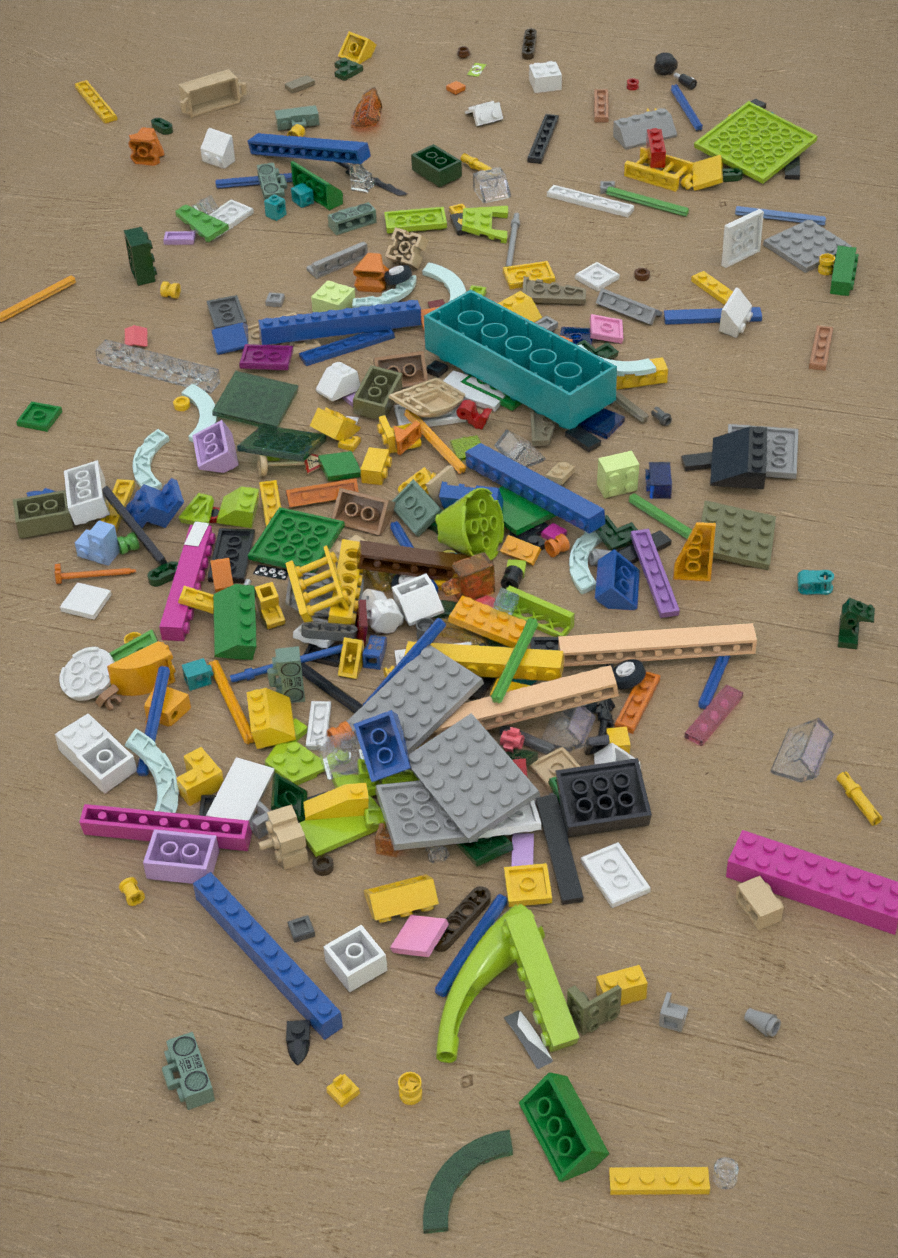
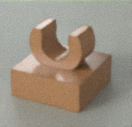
M114 684L98 696L95 703L100 708L105 704L106 708L111 711L114 706L110 701H115L117 705L121 703V698L116 695L119 689Z

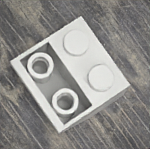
M427 574L392 587L394 601L409 626L416 624L421 618H432L444 613L435 586Z

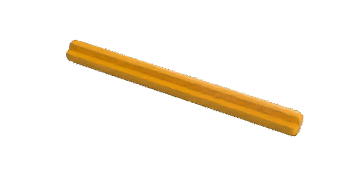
M70 275L0 312V322H4L76 283L75 277Z
M406 409L404 416L411 423L414 421L421 424V434L459 474L464 473L466 465L418 415Z
M210 661L209 665L212 667L213 677L244 742L248 745L254 743L250 725L219 661Z

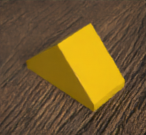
M344 637L338 676L358 678L363 666L364 640Z

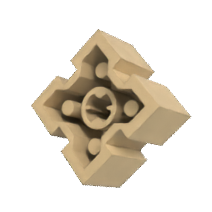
M395 227L391 238L394 242L392 246H388L385 257L392 262L402 265L404 263L409 267L419 269L422 261L421 251L425 252L429 240L420 234L413 232L410 234L406 230Z
M292 805L267 812L268 821L265 824L270 835L267 836V840L258 843L260 850L275 847L274 855L277 863L281 862L284 870L308 863L305 834L300 823L297 821Z

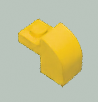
M273 582L254 587L258 611L267 629L284 625L285 618L279 606V596Z

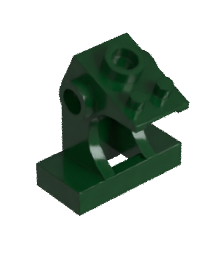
M850 597L842 605L839 620L838 648L857 650L859 622L874 623L875 608L872 605L864 604Z

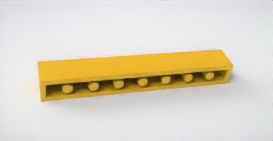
M408 641L404 656L416 642ZM444 643L430 644L477 676L500 678L514 649L509 647ZM526 649L513 679L552 681L561 678L564 669L563 651Z

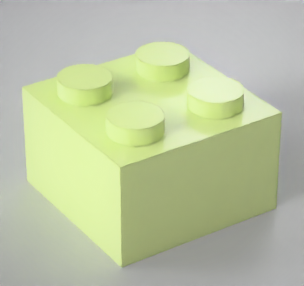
M327 281L311 296L312 312L352 308L355 288Z
M632 451L598 458L597 486L604 498L638 491L639 463Z

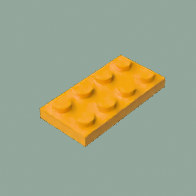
M463 595L448 618V622L511 648L515 647L526 624V621Z

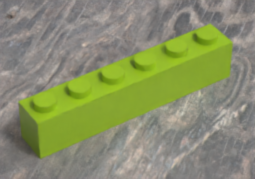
M531 910L505 917L503 926H501L502 934L505 940H509L511 946L509 947L510 956L518 964L517 974L520 981H524L527 988L525 995L528 1003L533 1004L535 1010L533 1011V1017L536 1024H540L542 1028L541 1038L544 1046H548L551 1053L577 1044L580 1037Z

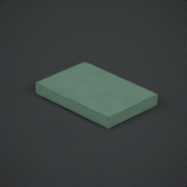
M414 479L392 500L396 502L394 507L395 513L417 537L443 511Z

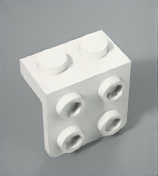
M486 102L468 107L469 110L465 111V114L473 112L476 126L503 119L499 102Z

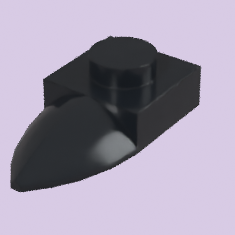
M310 1020L287 1021V1050L291 1060L296 1065L302 1063L309 1051Z

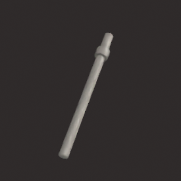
M514 213L511 220L512 229L506 267L512 266L517 230L520 226L519 213Z

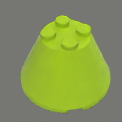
M476 488L438 514L435 521L438 529L439 543H443L481 562L493 560L499 553V550H497L499 543H503L504 520L498 500L493 499L491 496L492 492L486 488Z

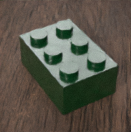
M434 144L411 154L412 170L439 187L462 177V161Z
M142 226L124 230L130 270L137 286L156 282L155 276L157 271L156 267L153 266L155 258L153 253H151L153 246L147 232H144Z

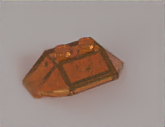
M375 87L363 93L362 100L358 103L350 125L352 128H369L379 123L383 106Z

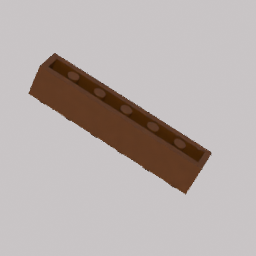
M360 540L357 551V569L413 577L427 574L430 579L467 584L471 572L470 556L363 540Z

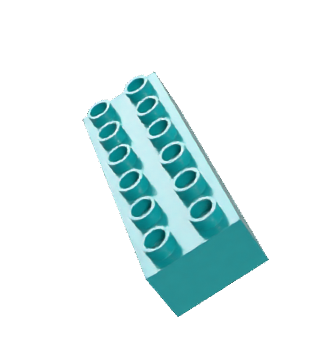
M473 290L465 292L424 315L426 350L437 355L440 360L449 362L462 369L465 374H471L510 396V399L517 400L530 407L537 414L544 415L555 421L564 429L570 430L577 427L579 423L593 414L599 413L604 407L616 400V365Z

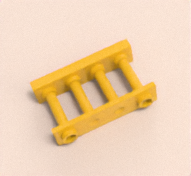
M643 147L640 148V159L636 163L631 161L624 163V176L675 192L679 189V178L683 174H693V162L666 155V163L662 171L642 165L643 163L650 164L647 149ZM669 171H674V172H677V173L674 175V174H670V173H668V172H669Z
M327 546L324 547L326 557L302 567H296L293 561L285 563L299 613L304 623L313 622L312 616L315 615L314 613L340 602L345 610L349 609L347 601L350 598L347 591L343 590L335 564L338 562L334 551L330 552ZM329 564V570L305 580L301 579L303 574ZM333 577L334 582L309 593L304 591L308 586ZM335 589L337 590L338 595L313 606L308 605L312 599Z

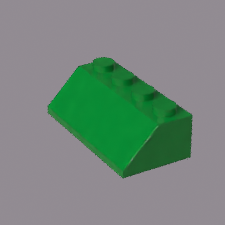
M291 161L293 187L304 183L313 190L314 201L329 211L343 204V193L340 189L298 163Z
M234 584L213 595L214 657L253 660L257 647L255 589L253 585Z
M549 1072L518 1102L559 1182H564L595 1169L610 1154L568 1076Z

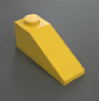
M345 784L305 801V820L364 816V810L368 809L369 804L367 784Z

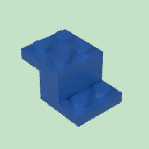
M171 478L163 486L162 491L145 484L142 485L140 490H137L135 497L127 504L126 510L141 528H143L146 522L164 528L167 527L184 503L178 481Z

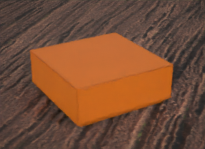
M454 81L446 85V90L456 95L465 91L466 85Z

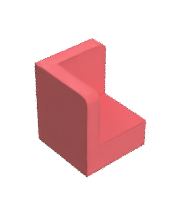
M136 325L125 328V347L129 348L134 345L147 347V328Z

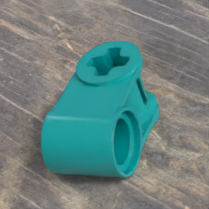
M829 570L800 571L797 574L798 592L803 595L831 594L833 592L832 581L834 580V573Z

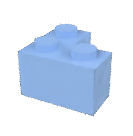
M98 521L91 530L86 529L75 542L77 556L109 566L120 553L115 525Z

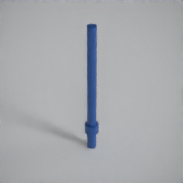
M343 644L300 656L301 663L341 653ZM273 664L252 669V667L244 669V672L230 675L231 682L255 679V676L266 674L269 668H273Z

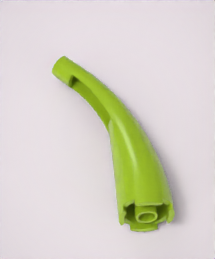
M515 904L486 931L457 974L447 996L439 1025L436 1058L440 1062L452 1063L457 1060L459 1047L457 1035L463 1017L472 1001L496 976L516 962L510 956L509 947L511 946L509 940L504 939L501 926H503L505 917L528 911L529 909L524 905L519 904L517 906ZM540 926L538 930L542 940H544L545 933L542 926Z

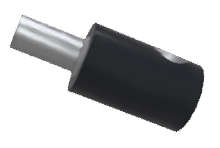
M674 74L678 82L691 90L696 87L697 81L693 77L686 74Z

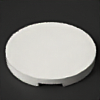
M88 647L73 654V658L65 667H62L59 679L62 690L70 698L84 701L97 697L109 687L111 683L107 666L115 661L107 651L99 647Z

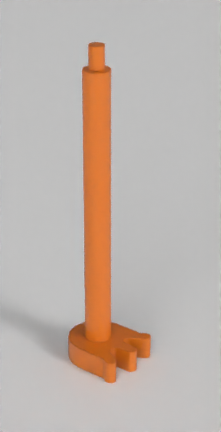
M55 564L54 572L56 584H62L63 579L127 575L135 573L136 569L122 568L62 573L61 564Z

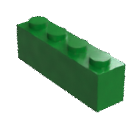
M837 247L830 294L849 296L850 290H853L859 254H856V247Z

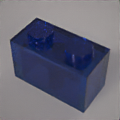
M649 462V469H645V480H648L646 481V491H649L650 499H671L672 478L670 462Z

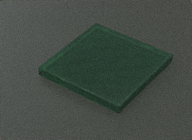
M235 371L212 410V415L277 431L298 392V385Z
M261 425L237 445V451L304 462L326 442V435Z

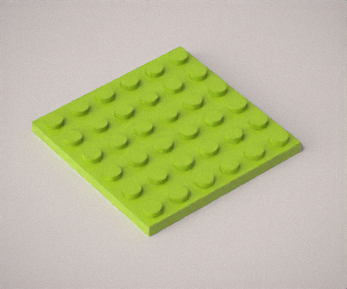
M748 101L694 142V148L711 157L721 154L722 163L732 168H738L743 171V174L764 184L814 144L818 136Z

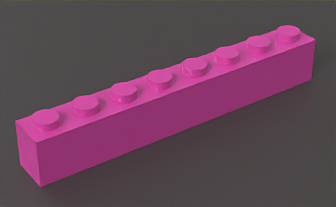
M190 525V527H189L186 540H187V538H188V535H189V533H190V531H191L193 525ZM212 526L207 527L199 546H183L159 626L162 640L184 641L186 634L190 632V620L194 618V608L180 604L178 601L184 586L201 591V581L204 582L205 569H208L209 563L208 557L212 555V544H215L216 539L215 533H212Z
M84 804L79 821L84 835L150 841L154 829L217 836L220 849L248 851L252 836L249 820Z

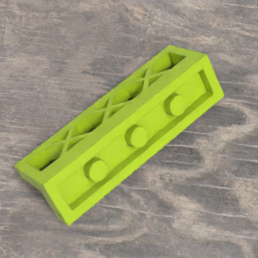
M510 585L506 589V600L498 607L499 611L506 612L526 622L529 618H535L537 621H547L548 624L538 623L536 629L553 637L567 636L574 628L575 613ZM508 605L515 607L516 609L507 610L506 608ZM529 613L532 616L524 617L521 614ZM561 627L564 630L560 633L554 630V628Z

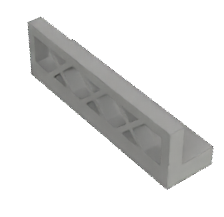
M363 241L312 263V265L307 266V271L318 279L358 262L368 253L367 244Z
M601 288L596 301L599 305L650 325L653 324L656 315L661 317L663 313L655 308Z

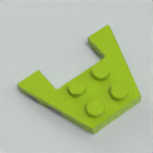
M508 206L463 208L462 230L479 236L480 234L487 235L488 239L491 240L497 238L501 240V243L506 244L507 231L492 229V217L507 218Z
M295 718L293 720L296 740L275 745L265 760V766L274 768V773L296 785H300L316 778L319 773L324 771L331 772L340 764H344V766L349 764L351 758L339 748H336L324 759L316 756L297 742L307 734L308 727Z
M358 759L359 779L370 778L365 760ZM405 770L381 779V785L419 781V779L411 770ZM381 808L364 810L366 829L386 824Z

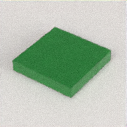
M31 401L16 421L17 426L48 432L63 412L62 407Z
M352 451L318 455V462L327 481L361 477L360 467Z

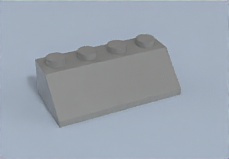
M665 108L633 115L628 118H620L614 121L613 137L626 150L646 145L647 129H662L664 140L677 137V132L672 116Z

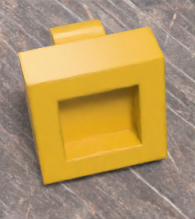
M345 1074L337 1076L333 1079V1083L326 1087L327 1093L341 1108L360 1094L359 1088Z

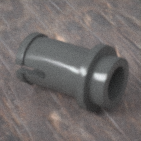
M659 407L654 408L658 413L654 410L651 411V415L659 420L662 426H668L672 422L671 415L665 413Z

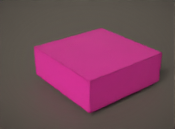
M552 523L541 532V537L549 540L555 539V536L559 534L567 536V530Z

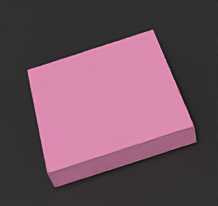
M591 314L590 338L622 344V320Z
M410 915L390 949L393 953L429 957L449 923L447 919Z

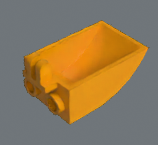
M158 641L108 665L107 670L110 683L119 689L116 694L138 696L151 693L155 686L160 666H166L170 670L167 685L174 683V673H176V670L171 661L173 655L169 650V646L165 645L164 642Z

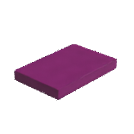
M245 344L239 363L240 369L289 370L294 348L293 346Z

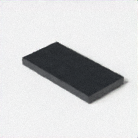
M219 528L212 560L229 558L233 583L244 584L250 561L248 554L253 548L256 534L255 529ZM210 565L207 579L208 582L214 583Z

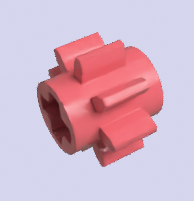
M510 727V730H504L500 738V745L503 746L505 752L514 754L515 750H521L524 744V736L521 735L520 729Z

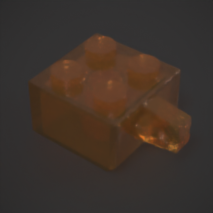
M485 552L454 562L452 565L453 578L442 583V591L445 595H455L458 601L462 595L476 600L495 593L494 564Z

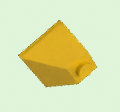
M349 31L338 57L347 58L361 64L372 57L377 44L366 37Z

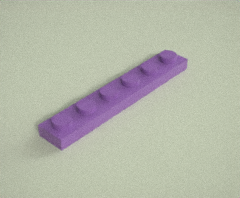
M649 529L631 531L630 537L660 618L678 616L680 610Z

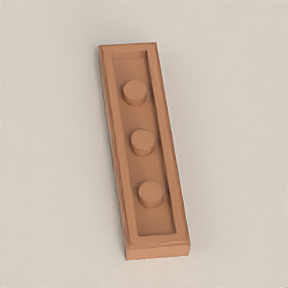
M594 89V122H608V89Z
M817 325L809 369L826 371L833 327Z

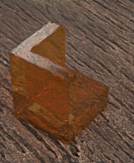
M380 823L375 836L376 854L397 858L399 850L394 851L390 835L385 833V824Z

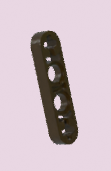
M526 29L524 33L522 58L525 60L534 58L537 31L535 29Z
M483 886L474 888L446 918L449 925L451 923H458L460 927L458 929L447 927L440 941L435 946V951L444 952L448 950L489 906L491 893L488 888ZM466 908H470L474 911L470 915H465L462 913V911Z

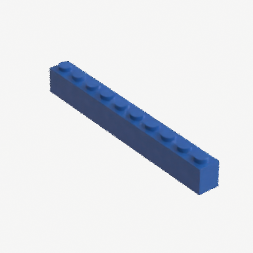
M257 133L247 141L251 154L353 164H362L371 157L367 142Z
M408 300L374 306L265 318L258 320L259 337L262 345L418 326L421 325V307L418 300Z
M480 443L465 452L467 467L590 534L605 525V509L488 446Z
M211 872L193 883L196 900L306 1020H310V1025L324 1040L343 1028L341 1011Z

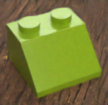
M241 486L224 496L217 523L252 528L258 508L259 489Z

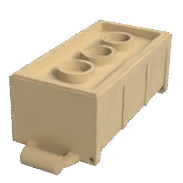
M229 69L179 84L181 112L186 113L190 118L241 103L240 98L247 94L246 83L238 82V78ZM239 85H241L242 94L239 92Z

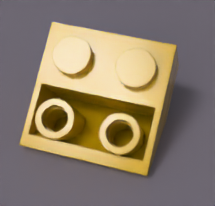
M327 407L324 410L317 408L310 427L338 441L349 439L361 429L360 426L356 425L355 420Z

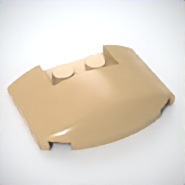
M436 377L390 394L389 398L418 416L435 418L445 415L458 407L465 398V393Z

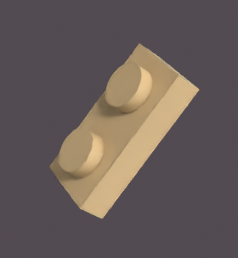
M558 462L546 474V478L562 486L574 473L575 466L569 465L567 462Z

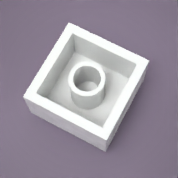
M548 61L547 63L529 65V81L535 93L562 90V74L556 62Z
M86 714L55 733L59 751L80 770L76 755L109 732L93 717Z
M109 733L76 755L80 771L104 794L137 771L134 756Z
M362 925L323 946L326 964L349 993L387 971L386 954Z

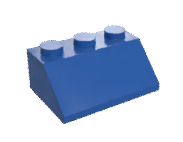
M615 549L598 560L595 599L607 609L636 610L638 607L640 570Z

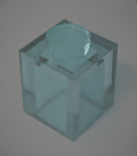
M501 588L494 602V608L513 615L519 601V595Z

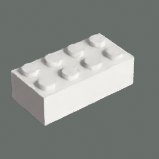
M98 460L64 471L68 510L75 525L85 524L91 520L101 519L110 515L108 500L102 492V489L106 487L105 477Z

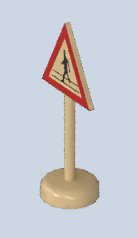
M301 450L303 461L267 462L265 453H258L257 457L259 477L267 475L268 467L305 465L308 475L320 469L321 466L318 462V455Z

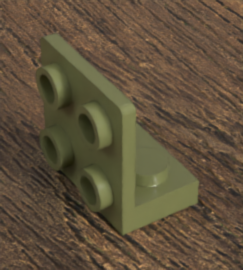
M575 985L567 989V1006L575 1027L582 1036L588 1032H594L600 1025L607 1021H613L620 1014L622 988L619 985L590 1001L584 992H580Z

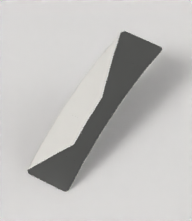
M518 1010L504 1017L525 1047L537 1069L553 1062L543 1042L521 1011Z

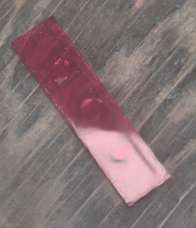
M726 684L688 728L684 738L702 746L743 698V692Z

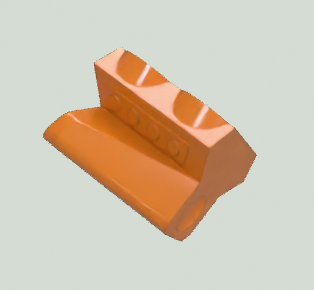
M142 127L138 133L129 135L130 141L128 145L132 151L131 160L135 164L155 166L160 163L159 157L164 156L165 153L154 128Z
M367 253L354 268L353 274L357 276L354 286L358 291L381 293L386 289L384 275L390 269L383 265L381 254Z

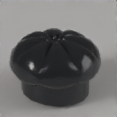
M664 52L655 57L654 71L658 75H670L678 67V61L671 53Z

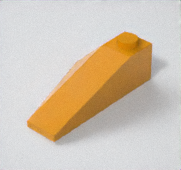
M696 522L674 563L673 580L711 581L716 523Z

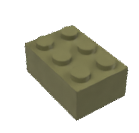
M371 365L353 397V413L379 420L380 416L384 415L387 418L395 401L389 398V395L402 390V373Z
M66 490L13 499L15 521L20 538L74 529L72 517L68 510Z

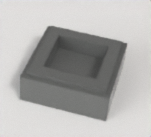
M308 915L287 921L294 943L315 937V931Z

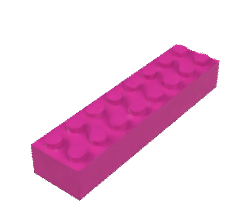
M742 830L728 859L727 878L743 883L760 876L765 883L767 882L770 885L774 894L893 935L896 934L898 928L897 881Z

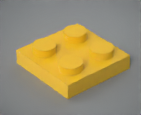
M547 863L504 867L509 907H513L515 904L517 906L519 904L526 906L552 903Z

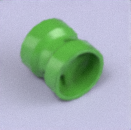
M134 532L129 533L126 537H117L121 555L128 553L129 550L135 551L140 549Z

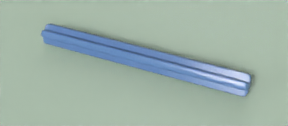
M737 206L735 214L745 216L758 210V208ZM761 209L764 211L763 218L798 223L812 220L822 226L826 222L825 216Z

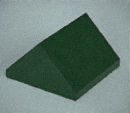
M275 773L272 782L271 811L292 805L298 823L305 821L304 802L307 801L308 791Z

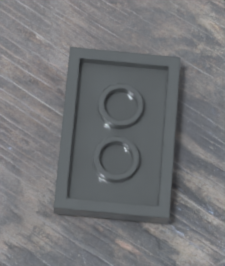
M237 295L206 301L215 329L242 322L247 324Z

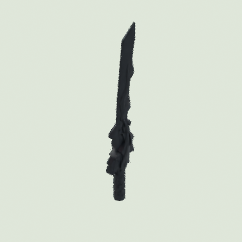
M335 162L345 168V173L349 174V176L357 175L361 182L369 181L398 196L408 194L395 188L392 184L381 182L379 178H373L360 164L358 166H350L347 163Z
M614 663L606 664V666H610V665H611L612 670H613V668H614ZM611 698L601 700L597 705L598 708L595 714L598 715V721H600L598 736L606 735V728L614 726L613 715L610 711H613L615 704Z

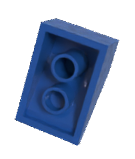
M390 710L353 724L372 783L411 769L405 737L397 713Z

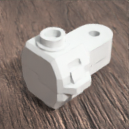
M366 589L363 592L361 599L366 600L367 621L374 633L388 634L395 632L397 627L401 626L404 621V616L395 601L387 599L382 591Z

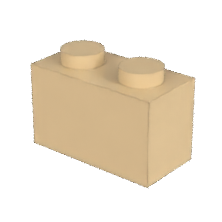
M760 876L737 885L735 899L758 930L782 920L783 903L779 898L775 897L770 885L767 882L765 883Z

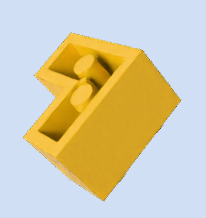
M202 747L184 755L186 773L176 778L179 794L189 807L201 801V795H212L219 791L224 782L222 770Z

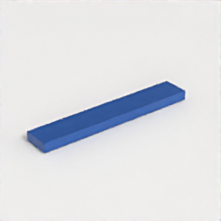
M752 307L751 312L753 315L750 322L762 321L761 308ZM723 308L664 310L665 324L720 323Z
M391 329L364 332L299 353L300 359L306 366L394 339L395 333Z

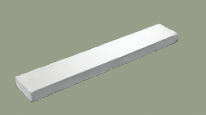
M553 185L547 192V197L624 217H629L634 211V205Z

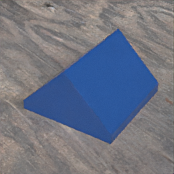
M242 322L211 330L218 355L244 349L245 344H249L248 326L246 323Z

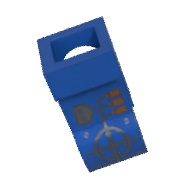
M370 635L369 642L362 654L363 668L381 670L387 647V637ZM377 658V663H370L369 660Z

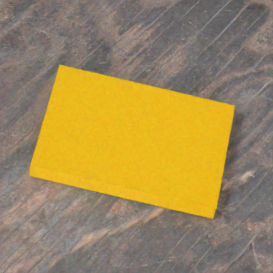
M721 154L693 163L694 191L723 182Z
M548 261L503 267V274L509 289L523 288L524 276L529 277V280L536 281V279L543 280V283L548 284L555 282V276Z

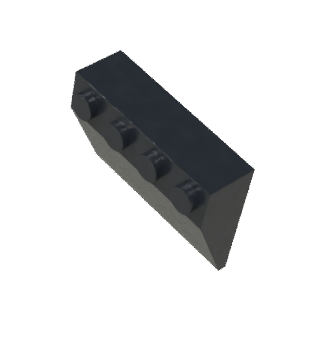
M749 426L713 438L710 486L764 489L767 427Z
M638 758L555 771L561 814L568 838L649 826L652 813Z

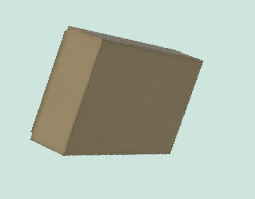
M306 75L285 83V88L291 93H295L315 85V80Z

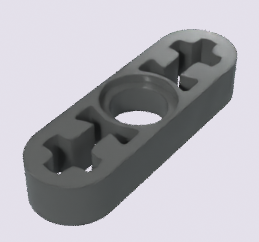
M305 622L301 628V635L304 638L343 641L344 637L357 639L358 628L354 625Z

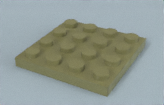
M705 500L701 522L716 523L713 558L769 570L776 516Z

